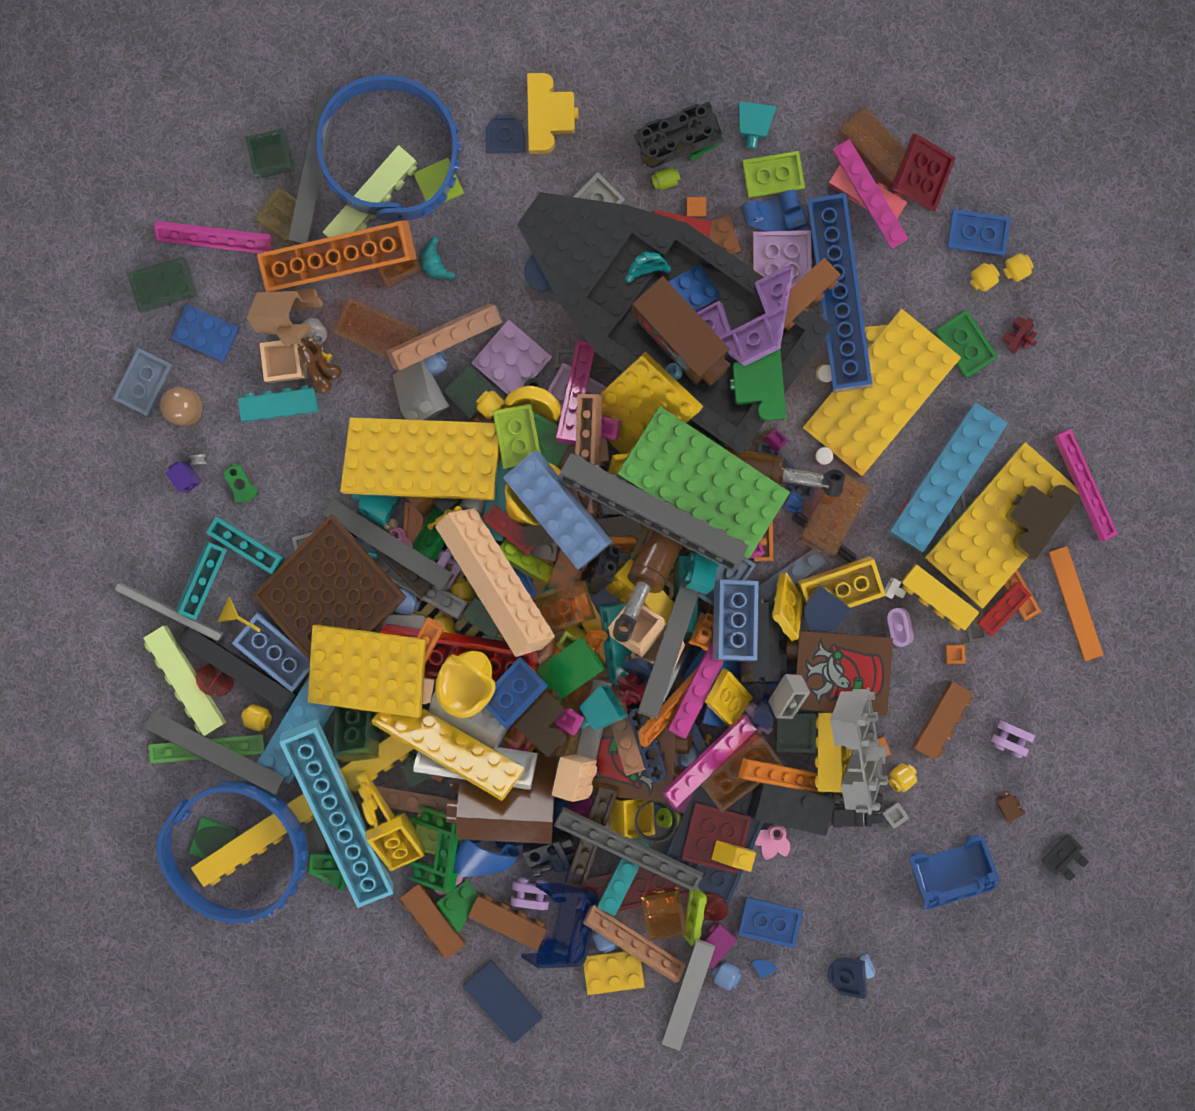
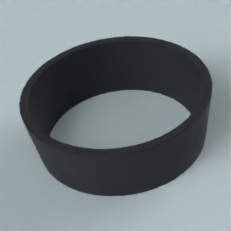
M650 800L638 809L635 816V827L638 834L646 841L652 843L668 840L677 828L676 812L667 802ZM649 803L663 804L672 815V825L669 831L661 837H648L639 829L637 822L638 814Z

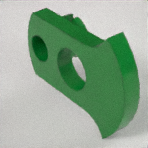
M231 464L223 475L234 493L233 502H247L256 495L258 488L252 486L241 465ZM231 469H235L237 473L233 474L232 472L230 473ZM236 479L244 480L245 487L242 489L236 488L234 481Z

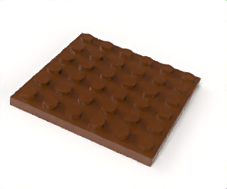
M332 514L252 595L309 661L311 657L313 625L374 632L407 598L401 589Z

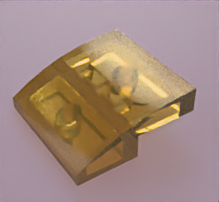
M278 187L267 200V205L257 215L255 221L287 243L296 199Z

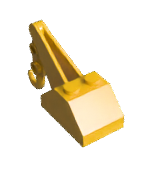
M364 770L357 773L356 778L360 785L358 791L362 799H364V802L361 803L367 822L370 825H374L365 831L366 839L387 868L393 871L424 857L423 846L416 834L413 823L405 812L394 816L373 784L367 771ZM376 802L387 819L384 822L381 821L377 812Z

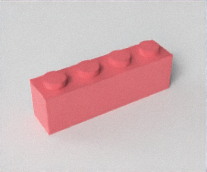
M839 165L827 186L840 194L846 193L848 199L866 209L843 168ZM878 183V188L898 219L907 203L904 200L905 198L898 193L893 194L889 192L885 185Z

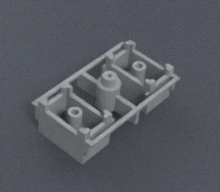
M867 687V689H853L852 692L841 691L830 721L834 745L846 746L847 749H852V755L841 783L845 809L871 815L872 810L879 811L880 803H875L880 785L888 784V776H883L881 764H885L887 747L880 746L877 740L875 722L878 721V712H873L871 700H875V692H870L869 687ZM870 722H872L873 731H867Z

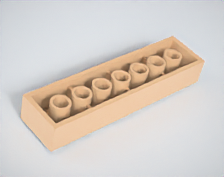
M475 508L448 513L437 524L436 529L515 657L543 649L555 635L499 545L494 540L489 529L484 524Z

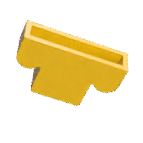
M527 73L529 153L547 154L555 148L554 134L575 133V119H578V107H574L573 92H553L554 83L549 74Z

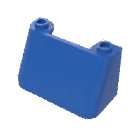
M978 835L970 836L963 846L928 856L923 854V852H916L911 855L912 857H909L919 895L926 910L986 893L998 887L999 876L983 835L979 837Z

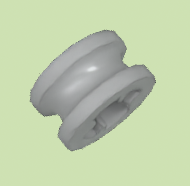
M206 454L190 455L191 463H189V466L207 464L204 460Z

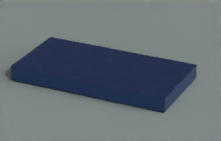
M492 960L463 985V988L513 1043L517 1042L543 1018Z

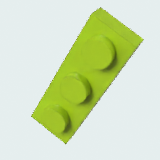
M506 539L500 547L513 568L546 586L555 568L532 554L528 556Z
M698 887L695 892L689 891L683 936L691 946H695L697 939L700 940L704 909L707 902L705 894Z

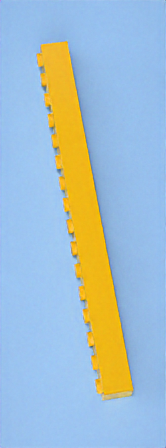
M391 735L342 767L341 771L350 791L354 793L360 788L356 778L357 773L366 770L373 781L378 777L377 773L379 771H388L394 767L393 762L398 759L403 761L410 756L409 752L414 748ZM304 793L287 804L296 815L300 824L302 822L307 824L315 819ZM273 813L195 864L191 869L203 887L208 884L213 886L221 880L220 876L223 874L228 876L236 871L235 866L241 863L242 866L252 860V855L255 853L260 855L268 849L267 845L270 843L275 845L283 840L282 835L287 833V830Z

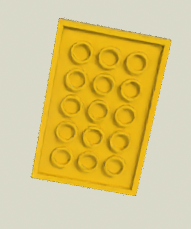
M646 352L599 394L603 395L602 416L621 420L618 440L607 438V441L621 454L630 453L658 406H661L685 423L703 408V405Z
M313 625L308 702L417 718L421 717L426 640L408 636Z

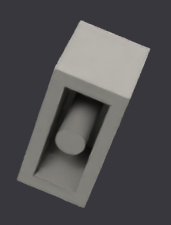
M785 674L768 702L776 718L793 719L810 694V691L801 675Z

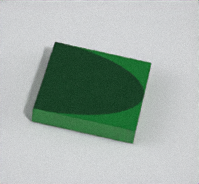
M202 817L189 853L205 859L235 839L238 829Z

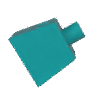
M739 102V136L747 137L746 148L757 149L758 139L766 140L776 106Z
M352 494L353 499L360 501L358 504L359 512L382 528H385L401 499V496Z
M609 685L598 687L580 706L584 714L582 716L584 720L580 725L583 730L589 726L593 730H600L628 717Z

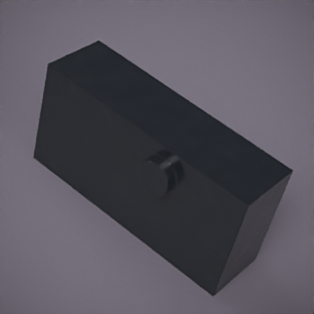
M756 782L748 816L755 820L826 836L836 799L826 794Z

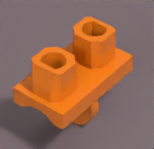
M706 613L705 616L702 614L698 616L689 644L697 645L704 651H707L713 637V615Z

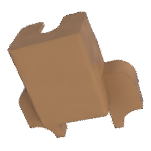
M315 289L257 292L247 320L257 334L278 335L283 345L293 346V344L300 343L305 335L312 334L313 329L310 324H292L289 319V312L322 307L323 303L320 298H317L318 293Z

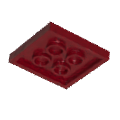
M912 134L892 189L930 211H936L956 157L922 136Z
M695 803L681 860L738 874V868L720 863L711 858L716 840L745 847L752 817Z

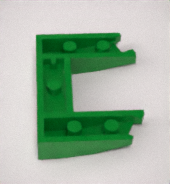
M420 805L418 808L423 810L419 818L413 816L411 822L439 832L434 865L418 860L409 863L413 866L415 876L408 878L411 881L445 894L454 892L458 872L453 871L458 842L456 823L446 822V810Z

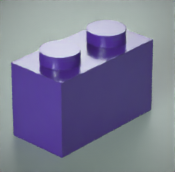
M176 461L168 467L169 471L165 473L179 492L188 493L202 483V480L194 469L189 466V463H179Z

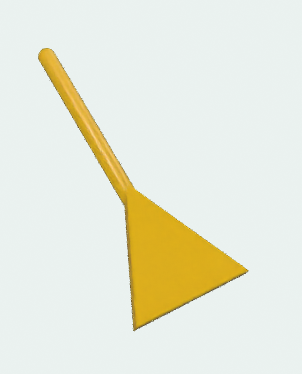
M228 597L218 622L237 619L255 631L260 632V628L238 616L231 598Z

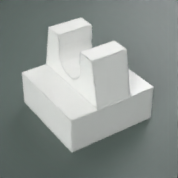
M890 578L884 589L887 598L892 599L894 595L899 598L904 597L906 591L899 588L900 581Z

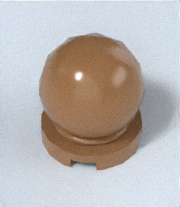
M174 387L167 390L162 396L160 411L168 422L179 426H190L201 417L203 403L200 396L194 391L184 387Z

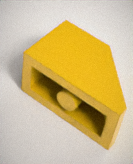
M716 840L711 859L751 872L756 852L748 848Z

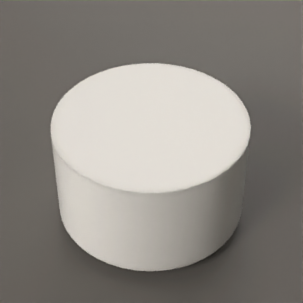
M823 364L816 369V377L820 381L830 382L832 380L830 365Z
M822 447L816 451L815 459L819 464L826 465L832 461L833 453L829 448Z

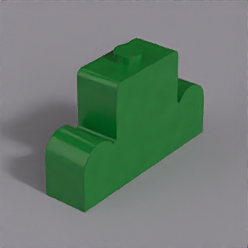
M780 349L746 366L739 362L734 363L733 378H730V388L735 391L736 404L760 402L757 413L761 420L767 422L785 420L786 409Z

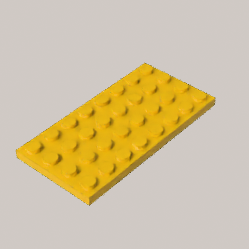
M903 309L897 313L868 348L872 387L836 393L833 390L803 427V429L825 447L829 448L832 453L861 477L961 358Z
M350 418L340 491L343 494L494 500L500 452L495 423Z
M1025 442L928 552L924 559L983 609L1027 558L1013 544L1015 536L1023 532V530L1005 517L1013 505L1011 503L1013 498L1017 494L1020 495L1027 486H1035L1046 495L1048 489L1055 485H1065L1078 495L1079 493L1068 479Z

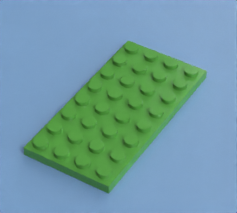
M658 406L617 472L619 476L644 492L662 501L670 502L675 508L689 512L693 517L708 522L710 526L716 529L724 530L727 535L733 538L743 540L745 544L749 545L743 556L746 559L750 558L790 493L661 406Z

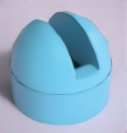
M671 363L666 367L665 370L675 380L682 377L683 371L676 363Z

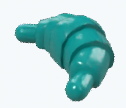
M433 236L419 255L420 266L430 278L453 280L455 273L449 272L444 268L442 260L436 251L439 239L437 236Z
M645 251L634 258V262L631 264L625 280L626 282H631L635 277H639V275L658 270L668 273L671 267L659 253Z

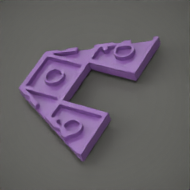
M790 264L755 282L765 314L731 330L723 304L720 301L697 312L730 348L728 354L743 366L781 347L794 270Z

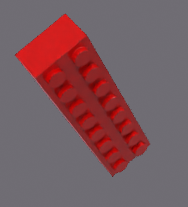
M386 624L380 630V633L416 638L421 629ZM442 632L425 664L424 675L437 677L442 665L452 654L459 656L465 652L479 651L488 657L492 667V679L496 683L519 657L523 658L536 672L538 651L515 657L506 641Z

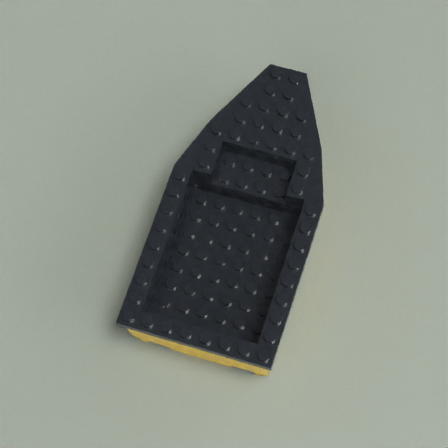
M539 192L517 224L559 304L595 353L622 372L644 352L648 353L664 370L669 364L675 363L632 316V304L662 276L669 282L696 265L701 264L721 294L719 299L704 308L720 301L723 304L731 330L765 314L755 285L756 281L764 277L686 222L629 205ZM645 251L659 253L671 267L668 273L658 270L639 275V277H635L631 282H626L625 280L629 268L634 262V258ZM807 307L808 312L803 310L792 320L795 324L788 331L786 329L783 330L780 352L784 394L833 326ZM727 354L725 360L730 366L711 386L704 379L695 385L682 372V377L676 381L703 405V408L690 420L742 455L765 421L761 420L757 413L760 402L736 404L735 391L730 388V378H733V364L738 361Z

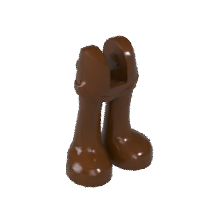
M306 337L303 341L304 346L297 348L298 355L301 358V362L308 368L315 392L318 394L327 393L332 388L330 380L339 378L342 370L336 364H327L323 357L321 346L312 337Z

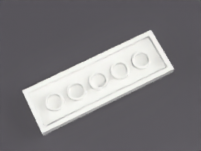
M498 747L496 749L498 753L524 767V773L513 787L530 790L538 753ZM418 751L414 772L464 779Z

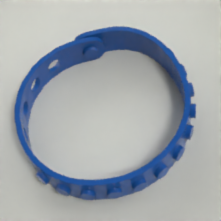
M370 76L357 79L341 87L326 102L317 130L318 159L329 188L347 206L362 213L376 215V218L379 220H415L432 214L439 205L446 201L450 188L453 189L456 182L454 177L455 171H459L460 159H457V152H461V141H457L456 133H459L456 121H452L450 109L447 105H443L436 93L428 90L421 83L402 76ZM399 90L421 98L435 109L448 128L453 150L450 168L445 181L434 196L420 205L402 208V205L394 202L377 203L356 198L340 188L333 180L323 158L324 137L333 115L351 98L369 91Z
M224 781L216 783L198 793L191 800L183 799L164 823L156 842L160 868L174 892L188 906L201 915L229 924L252 923L261 917L263 919L270 917L274 914L273 911L276 908L280 910L288 903L286 899L290 895L292 897L299 889L297 885L306 873L305 866L308 860L306 836L296 815L278 796L250 782ZM216 792L240 793L262 803L282 822L293 845L294 870L291 881L279 900L258 909H229L209 901L187 882L179 870L171 846L172 831L174 825L177 826L182 821L185 822L192 813L191 809L200 798Z

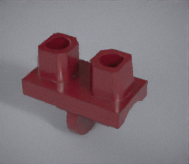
M1017 317L1012 324L1013 328L1018 330L1016 336L1006 332L1002 338L1003 343L1014 354L1020 346L1026 350L1029 345L1035 347L1037 344L1034 340L1037 333L1032 331L1035 326L1033 320L1029 317L1027 320Z
M629 673L625 678L619 676L617 682L619 683V696L623 697L622 703L628 706L632 702H641L648 681H644L640 686L638 685V677L632 673Z

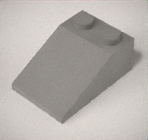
M423 360L393 374L400 410L405 420L428 421L450 407Z

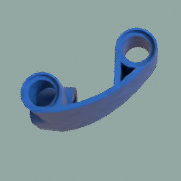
M795 189L780 194L779 197L760 203L752 201L740 206L745 224L766 232L811 231Z
M461 839L459 844H457L453 871L458 872L457 877L481 876L501 872L513 865L519 856V850L511 844H506L498 854L480 847L481 840Z

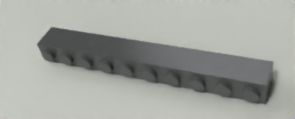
M570 454L559 474V482L733 572L738 568L749 547L743 540L733 538L727 535L724 530L716 529L710 526L708 522L693 517L689 512L675 508L670 502L662 501L644 492L632 483L621 480L616 474H610L600 466L590 464L581 456Z

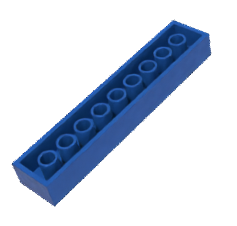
M846 193L807 199L816 265L825 258L840 273L837 279L839 283L831 290L827 288L823 292L825 296L821 299L824 320L833 325L826 335L833 390L836 393L872 387V377Z

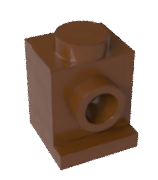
M1008 790L999 793V798L995 799L1007 822H1011L1026 814L1022 808H1018L1020 802L1015 795L1012 796Z

